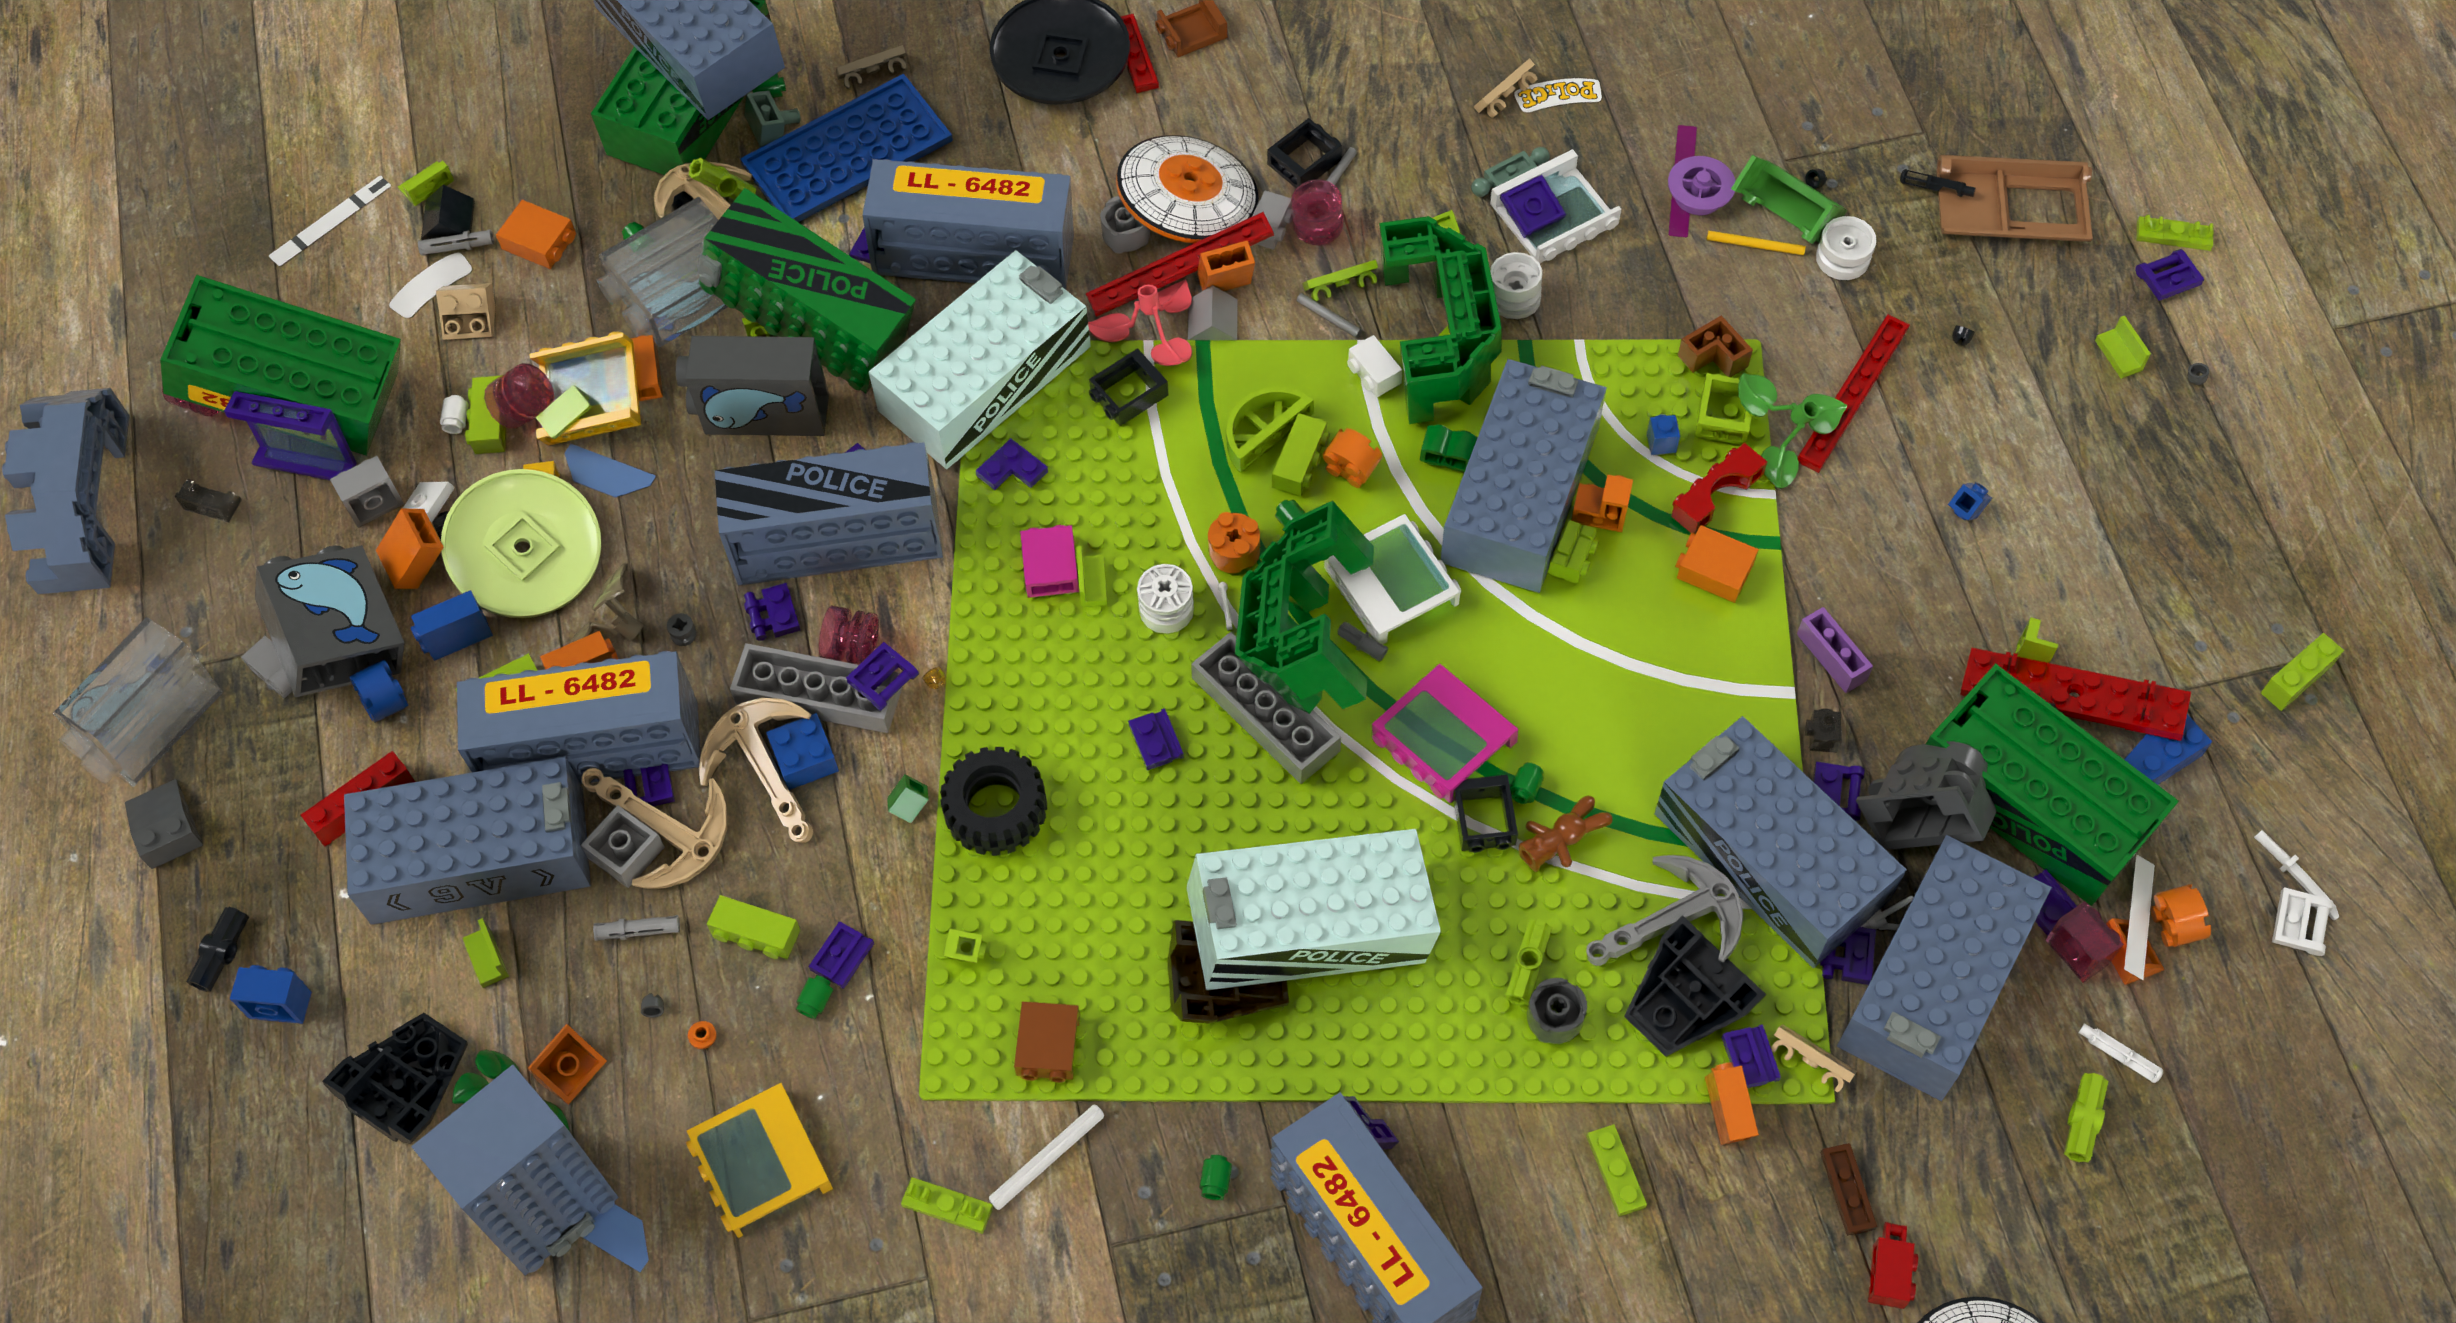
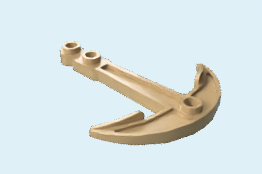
M710 162L716 166L726 168L729 173L744 181L751 180L752 174L728 164ZM691 163L671 169L659 180L654 195V206L658 217L664 218L666 210L673 204L674 196L682 191L687 192L718 220L730 207V204L714 189L689 176V166Z
M759 698L733 707L719 719L707 736L699 763L701 786H708V780L711 779L716 768L726 757L723 751L737 740L772 798L771 803L782 824L789 827L788 833L790 838L798 843L808 842L813 835L812 826L805 822V814L795 795L789 791L758 726L772 718L777 721L791 718L810 719L811 714L793 702L774 698ZM740 715V721L735 723V717ZM789 804V810L784 813V805ZM801 826L802 832L796 836V828Z
M590 768L583 773L582 783L588 791L596 792L600 799L614 808L619 805L683 852L670 866L665 863L649 874L632 879V886L645 889L672 887L688 882L714 861L721 850L727 832V806L721 789L713 778L708 780L709 797L705 809L707 819L700 831L695 832L636 797L630 789L613 778L604 777L599 769ZM599 779L597 785H590L591 780ZM614 793H621L620 798L616 800L612 799V795ZM707 849L709 852L706 856L702 857L699 855L701 850Z

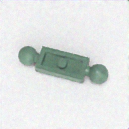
M1537 147L1532 151L1530 157L1525 151H1522L1485 170L1484 178H1477L1473 181L1471 185L1473 194L1478 197H1484L1489 193L1491 187L1495 188L1548 162L1550 159L1549 151L1544 147Z

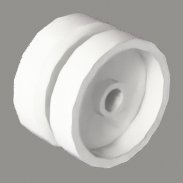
M1842 216L1831 220L1826 224L1822 232L1816 252V261L1820 269L1828 276L1838 280H1852L1860 277L1870 265L1876 246V234L1869 224L1856 217Z

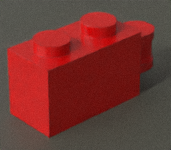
M1885 1222L1882 1237H1878L1873 1244L1868 1303L1904 1309L1910 1301H1914L1916 1283L1912 1282V1271L1916 1272L1918 1254L1914 1253L1915 1243L1906 1242L1907 1226ZM1890 1235L1899 1237V1241L1890 1239Z

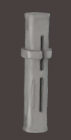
M491 229L472 233L464 231L463 234L418 240V250L421 256L465 248L468 251L473 250V247L493 245L494 236ZM452 243V244H447V245L435 246V245H439V244Z
M675 915L639 920H626L622 918L616 922L594 923L595 941L617 938L627 940V937L680 933L679 916Z

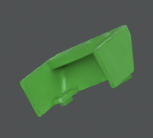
M1755 155L1751 156L1731 188L1736 192L1742 193L1743 197L1741 199L1752 206L1755 203L1761 204L1799 228L1803 232L1801 237L1812 244L1815 241L1820 242L1822 232L1827 223L1835 218L1845 216L1848 211L1781 167Z

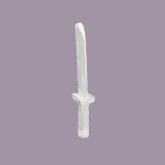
M2263 830L2254 837L2283 864L2279 868L2283 873L2287 870L2309 894L2329 899L2321 888L2296 863L2299 859L2296 855L2290 858ZM2334 903L2332 911L2328 913L2332 920H2336L2339 917Z

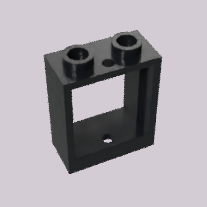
M1309 118L1267 149V165L1300 192L1342 159V145L1340 141L1335 137H1331L1324 131L1321 125L1314 123ZM1309 140L1323 151L1325 155L1307 169H1303L1288 155Z
M1138 348L1089 379L1090 397L1096 404L1100 403L1106 416L1110 420L1114 419L1119 426H1122L1169 395L1168 381ZM1135 372L1150 389L1119 408L1106 394L1105 390Z
M1508 775L1470 778L1463 781L1454 790L1453 800L1461 851L1477 853L1487 848L1505 850L1515 846L1518 831ZM1501 797L1507 832L1468 836L1462 801Z

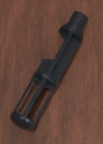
M1904 169L1900 175V182L1902 184L1939 191L1942 187L1956 190L1959 197L1963 195L1974 197L1976 190L1975 187L1967 186L1964 182ZM1912 172L1925 175L1928 177L1927 180L1912 176H1907V173ZM1907 178L1911 180L1926 183V185L1924 187L1920 185L1907 183L1905 181Z

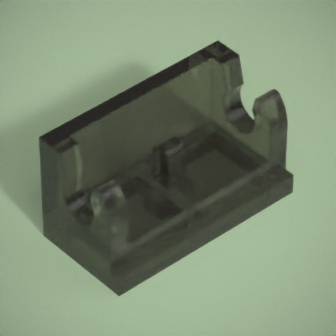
M187 479L179 493H176L175 498L184 510L228 523L242 501L240 496H234L232 491L222 493L201 487L199 484H193L194 480Z

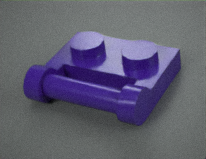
M2182 249L2173 251L2171 255L2147 264L2144 262L2138 264L2135 268L2137 276L2146 282L2158 301L2200 286L2204 281L2200 272ZM2170 265H2178L2176 267L2154 274L2155 271L2163 269Z
M883 642L846 679L847 683L881 711L887 706L886 702L910 679L914 680L919 675V672L910 662ZM899 667L902 672L880 694L876 693L874 690Z
M1816 761L1813 782L1838 806H1840L1842 778L1850 779L1848 807L1842 809L1854 821L1860 820L1861 810L1856 799L1860 797L1861 780L1864 779L1865 769L1861 766L1848 767Z
M662 763L660 766L640 768L645 793L643 797H638L632 769H625L623 771L625 787L630 789L636 797L651 806L675 802L668 764Z

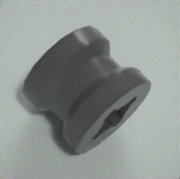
M675 614L668 620L667 630L676 645L687 646L695 640L697 631L691 617L687 614Z

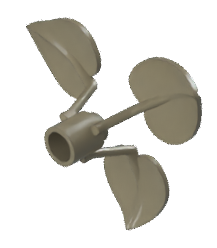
M626 562L606 580L599 593V599L592 609L596 611L605 603L616 614L611 621L614 627L589 621L574 635L570 643L588 636L591 631L597 628L611 632L615 636L620 633L630 641L641 631L643 624L631 616L615 598L625 593L622 575L625 571L629 570Z

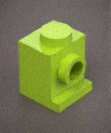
M949 928L944 957L977 963L978 958L984 959L987 942L982 941L983 935ZM963 942L971 944L972 948L969 952L961 950Z

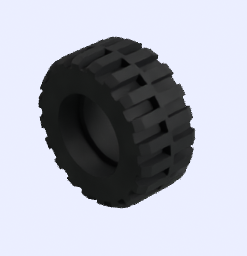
M997 746L995 750H988V747L980 748V752L976 754L971 751L965 754L966 759L964 761L958 759L953 764L954 771L949 770L944 777L945 783L941 785L940 791L942 797L940 801L945 822L954 839L961 841L962 846L968 850L975 847L976 853L985 855L986 851H991L992 856L1001 855L1000 851L1007 850L1008 854L1015 852L1016 846L1021 845L1024 847L1030 843L1029 836H1037L1040 831L1039 824H1044L1046 818L1045 810H1047L1044 783L1038 768L1032 766V761L1028 757L1022 756L1020 758L1018 751L1010 749L1009 752H1005L1004 747ZM1004 785L1014 789L1019 794V800L1014 808L998 817H983L969 809L972 797L979 790L987 786Z

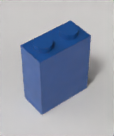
M471 590L411 615L414 626L410 627L416 641L419 642L423 653L429 652L434 661L493 636L486 617Z

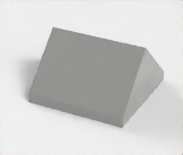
M1213 285L1193 296L1192 303L1188 308V340H1237L1238 299Z

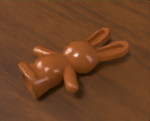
M1588 795L1581 798L1570 813L1563 814L1557 818L1553 829L1534 821H1528L1526 829L1537 835L1519 844L1520 857L1535 872L1539 871L1546 861L1553 859L1557 853L1562 866L1570 867L1572 859L1567 845H1574L1586 833L1610 825L1612 823V815L1608 812H1601L1583 819L1595 806L1594 797Z

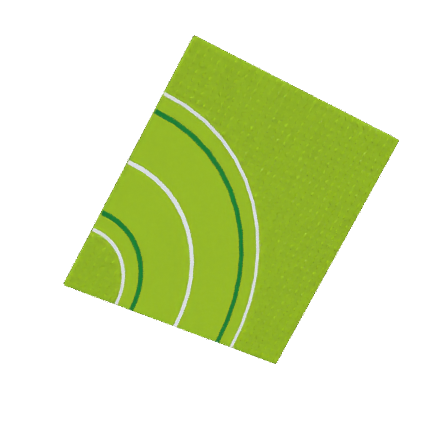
M1681 339L1502 340V352L1491 363V383L1471 405L1461 400L1434 403V421L1409 424L1405 403L1404 367L1400 341L1407 340H1378L1402 368V383L1379 397H1376L1371 390H1366L1362 379L1357 373L1354 374L1347 364L1349 349L1364 340H1186L1192 349L1191 359L1187 362L1171 366L1159 365L1152 360L1151 350L1154 346L1163 344L1161 340H1121L1117 342L1090 340V348L961 457L919 1096L922 1100L1326 1102L1341 1092L1343 1096H1355L1358 1102L1711 1104L1705 1076L1712 1072L1711 1068H1714L1716 1065L1730 1062L1721 1038L1723 1033L1748 1027L1754 1028L1763 1024L1770 1047L1772 1048V1045L1779 1040L1774 1034L1783 1024L1831 1054L1822 966L1819 963L1813 969L1740 897L1743 911L1741 937L1728 959L1752 980L1766 996L1746 1016L1667 1057L1624 1017L1665 933L1643 942L1640 947L1617 958L1610 957L1601 966L1593 965L1587 959L1586 948L1590 942L1595 940L1602 941L1604 935L1629 923L1634 924L1699 890L1690 879L1688 882H1684L1673 873L1653 865V857L1664 855L1687 856L1702 861L1654 814L1664 781L1686 764L1695 753L1743 716L1803 772L1775 485L1765 474L1747 490L1730 486L1720 488L1711 495L1715 510L1712 521L1705 527L1759 549L1755 563L1736 602H1731L1677 579L1679 568L1675 566L1680 554H1686L1689 549L1686 547V543L1691 533L1671 517L1674 507L1672 505L1673 501L1679 494H1686L1698 478L1703 479L1708 475L1709 469L1715 463L1720 464L1723 462L1731 449H1737L1741 446L1695 437L1706 374L1726 375L1713 361L1693 373L1678 357ZM1744 339L1753 349L1750 363L1747 368L1732 377L1739 379L1743 373L1764 377L1761 342L1757 339ZM1138 348L1168 381L1169 395L1122 426H1119L1114 419L1110 420L1106 416L1100 403L1096 404L1090 397L1089 379ZM1507 359L1538 368L1542 365L1573 374V378L1607 387L1599 429L1579 483L1594 484L1605 488L1607 475H1621L1628 479H1633L1623 531L1617 532L1592 527L1597 530L1595 539L1599 540L1595 555L1589 554L1587 559L1591 562L1587 575H1581L1578 583L1575 584L1564 580V578L1552 576L1547 572L1541 591L1538 593L1445 564L1447 574L1451 580L1455 579L1461 588L1459 605L1454 607L1449 600L1389 631L1387 642L1383 644L1388 647V651L1384 658L1378 662L1366 652L1356 650L1355 645L1338 635V629L1343 622L1349 623L1363 633L1368 631L1325 570L1324 561L1312 565L1329 584L1328 603L1321 608L1305 613L1296 609L1289 601L1288 614L1300 625L1325 613L1331 619L1330 641L1367 679L1366 700L1342 709L1325 690L1322 691V699L1313 711L1341 736V750L1305 782L1300 784L1192 679L1191 664L1228 633L1232 632L1235 636L1237 635L1242 578L1249 570L1248 567L1240 573L1223 572L1214 565L1209 556L1208 531L1211 524L1221 513L1244 514L1258 523L1260 531V556L1272 541L1277 543L1285 533L1282 530L1284 526L1275 517L1277 506L1284 500H1295L1306 513L1333 500L1363 535L1405 514L1410 522L1414 521L1422 539L1430 543L1437 560H1441L1444 525L1464 472L1452 470L1446 466L1430 465L1420 460L1428 425H1443L1452 431L1465 430L1478 437ZM1133 372L1106 389L1105 392L1121 408L1150 388ZM1267 387H1288L1299 390L1314 399V414L1310 417L1327 421V432L1330 433L1328 444L1326 447L1321 448L1319 452L1321 453L1320 463L1317 468L1313 467L1311 471L1313 474L1309 488H1304L1301 496L1272 488V473L1289 434L1241 473L1230 460L1226 436L1228 417L1234 406L1243 397L1256 390ZM1710 391L1706 416L1743 422L1745 408L1741 404L1739 396ZM1274 406L1264 407L1253 412L1267 425L1274 420ZM1282 406V413L1290 407ZM1768 412L1762 417L1752 415L1746 442L1760 456L1766 448L1771 446ZM1662 414L1667 416L1676 415L1680 433L1677 452L1651 455L1647 438L1650 417ZM1245 417L1238 425L1235 434L1256 435L1260 430ZM1346 428L1361 433L1371 440L1369 446L1373 450L1378 447L1382 453V459L1360 488L1352 486L1342 476L1335 477L1326 470L1327 463L1323 459V453L1340 429L1344 432ZM1010 438L1048 467V473L1032 488L1012 474L996 490L978 478L976 470ZM1236 443V445H1237L1238 448H1240L1242 445H1244V444ZM1578 488L1576 490L1564 527L1568 520H1572ZM1056 525H1072L1077 574L1076 546H1082L1083 556L1104 555L1107 605L1081 607L1079 592L1028 598L1025 586L1020 531L1030 528L1043 529L1052 528ZM1400 527L1370 542L1374 546L1373 565L1369 567L1397 608L1404 612L1443 592V590L1399 529ZM1258 559L1256 564L1253 567H1251L1250 570L1254 571L1257 568V566L1261 563V560ZM1161 564L1175 565L1183 569L1190 577L1193 586L1194 611L1192 619L1186 627L1178 632L1169 634L1157 633L1149 629L1141 620L1138 605L1137 587L1140 577L1151 567ZM1220 582H1225L1228 585L1226 593L1232 630H1227L1222 595L1218 589ZM1438 664L1444 666L1518 728L1517 743L1511 748L1504 744L1467 779L1508 775L1509 785L1511 786L1518 769L1524 763H1534L1544 771V780L1534 802L1519 804L1512 798L1518 837L1516 845L1509 849L1487 848L1477 853L1461 851L1454 802L1449 803L1444 798H1438L1427 783L1417 780L1405 764L1400 765L1392 757L1391 752L1385 747L1380 748L1372 738V723ZM1426 692L1419 694L1384 726L1386 730L1445 780L1451 779L1487 746L1484 740ZM1165 708L1183 751L1184 758L1174 759L1168 764L1147 771L1128 721L1152 712L1154 714L1161 712V709ZM997 746L1004 747L1005 752H1009L1010 749L1018 751L1020 758L1022 756L1028 757L1032 761V766L1038 768L1044 783L1047 810H1045L1046 818L1044 824H1039L1040 831L1037 836H1029L1030 843L1024 847L1021 845L1016 846L1015 852L1008 854V851L1004 850L1000 851L1001 855L992 856L991 851H986V854L982 855L976 853L975 847L968 850L962 846L961 841L954 839L945 822L940 801L942 799L940 791L941 785L945 783L944 777L949 770L954 771L953 764L958 759L964 761L966 759L965 754L971 751L976 754L980 752V748L988 747V750H995ZM987 786L979 790L972 797L969 809L983 817H998L1014 808L1019 800V794L1008 786ZM1588 795L1594 797L1595 806L1583 819L1601 812H1608L1612 815V823L1610 825L1586 833L1574 845H1567L1572 859L1570 867L1562 866L1557 853L1553 859L1546 861L1540 867V870L1535 872L1520 857L1519 844L1537 835L1526 829L1528 821H1534L1553 829L1557 818L1563 814L1570 813L1577 802ZM1501 797L1462 801L1468 836L1507 832ZM1416 829L1441 930L1425 963L1287 980L1289 1004L1287 1006L1209 1024L1180 1021L1171 1011L1167 960L1172 928L1175 920L1193 922L1186 887L1196 854ZM1718 894L1717 897H1725V895ZM1710 912L1690 921L1719 951L1721 950L1720 920L1716 912ZM1529 920H1541L1552 927L1533 992L1541 982L1547 979L1563 978L1574 986L1577 985L1586 997L1587 1011L1580 1033L1565 1043H1544L1538 1040L1527 1021L1528 1006L1512 1004L1509 1000L1505 999L1517 954ZM949 928L983 935L982 941L987 942L984 959L978 958L977 963L944 957ZM969 942L961 944L963 952H969L972 948ZM1620 942V943H1619V945H1626V944H1627L1626 942ZM1595 954V955H1594V957H1601V956H1603L1602 954ZM1531 959L1522 960L1526 966L1535 965V962ZM1022 1002L1079 1006L1080 1022L1076 1033L1073 1080L1066 1079L1065 1082L1057 1083L1050 1081L1049 1078H1037V1080L1028 1081L1016 1075L1014 1063ZM1780 1045L1775 1052L1772 1051L1781 1076L1780 1080L1747 1089L1751 1104H1831L1835 1102L1833 1077H1829L1826 1083L1823 1084L1821 1082L1822 1077L1830 1070L1821 1066L1814 1068L1802 1060L1803 1055L1798 1053L1799 1051L1796 1049L1794 1055L1789 1060H1785L1788 1049L1786 1046Z

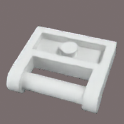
M2284 887L2280 894L2272 943L2307 951L2312 955L2323 956L2326 949L2323 943L2328 913L2332 911L2333 901L2328 898ZM2311 906L2317 909L2312 941L2305 939Z

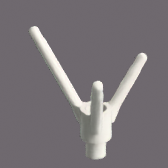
M1909 896L1883 912L1880 909L1861 927L1897 930L1899 924L1887 923L1885 917L1912 902L1914 897Z

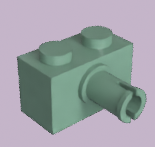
M769 91L746 94L744 116L760 147L782 137L785 125L800 123L801 117L798 108L779 111Z

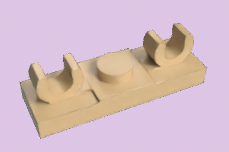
M1529 58L1474 106L1476 111L1480 113L1484 108H1487V114L1494 118L1498 114L1494 106L1498 107L1500 111L1506 107L1505 102L1498 98L1501 95L1505 98L1516 89L1513 85L1517 81L1522 91L1529 87L1525 79L1529 80L1531 84L1537 81V76L1532 72H1528L1535 65Z
M1783 1024L1774 1034L1779 1040L1772 1045L1771 1050L1773 1052L1778 1049V1046L1784 1045L1788 1049L1785 1060H1789L1794 1055L1796 1049L1799 1051L1798 1053L1803 1055L1802 1060L1814 1068L1821 1066L1830 1070L1823 1075L1821 1082L1825 1084L1829 1077L1837 1078L1836 1092L1843 1088L1845 1080L1850 1083L1857 1073V1070Z

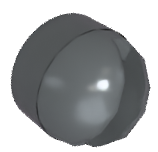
M2203 363L2190 365L2187 374L2189 382L2195 385L2205 383L2209 377L2208 366Z
M650 993L642 999V1015L658 1017L664 1013V1002L658 994L653 996Z

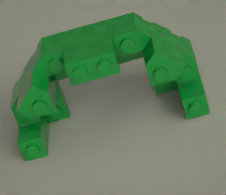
M1429 216L1379 223L1381 261L1385 286L1409 283V265L1433 262L1437 298H1443L1450 335L1400 341L1404 367L1405 403L1409 424L1434 421V403L1461 400L1471 405L1491 383V363L1502 352V327L1487 251L1485 247L1478 243L1476 245L1470 243L1464 235L1449 227L1445 229L1438 225L1437 220Z
M1332 500L1290 520L1282 529L1285 533L1277 543L1272 541L1259 557L1261 563L1254 571L1249 569L1243 576L1235 655L1261 681L1270 684L1288 704L1308 714L1312 712L1322 699L1323 690L1342 709L1366 700L1367 679L1330 641L1331 619L1324 613L1298 625L1288 614L1289 601L1296 609L1305 613L1321 608L1328 603L1329 584L1314 569L1313 564L1327 560L1334 555L1351 575L1373 565L1374 546Z

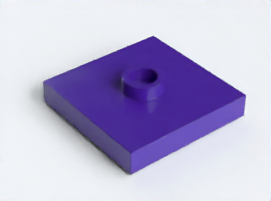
M1543 175L1500 196L1502 203L1524 238L1564 219L1567 215Z

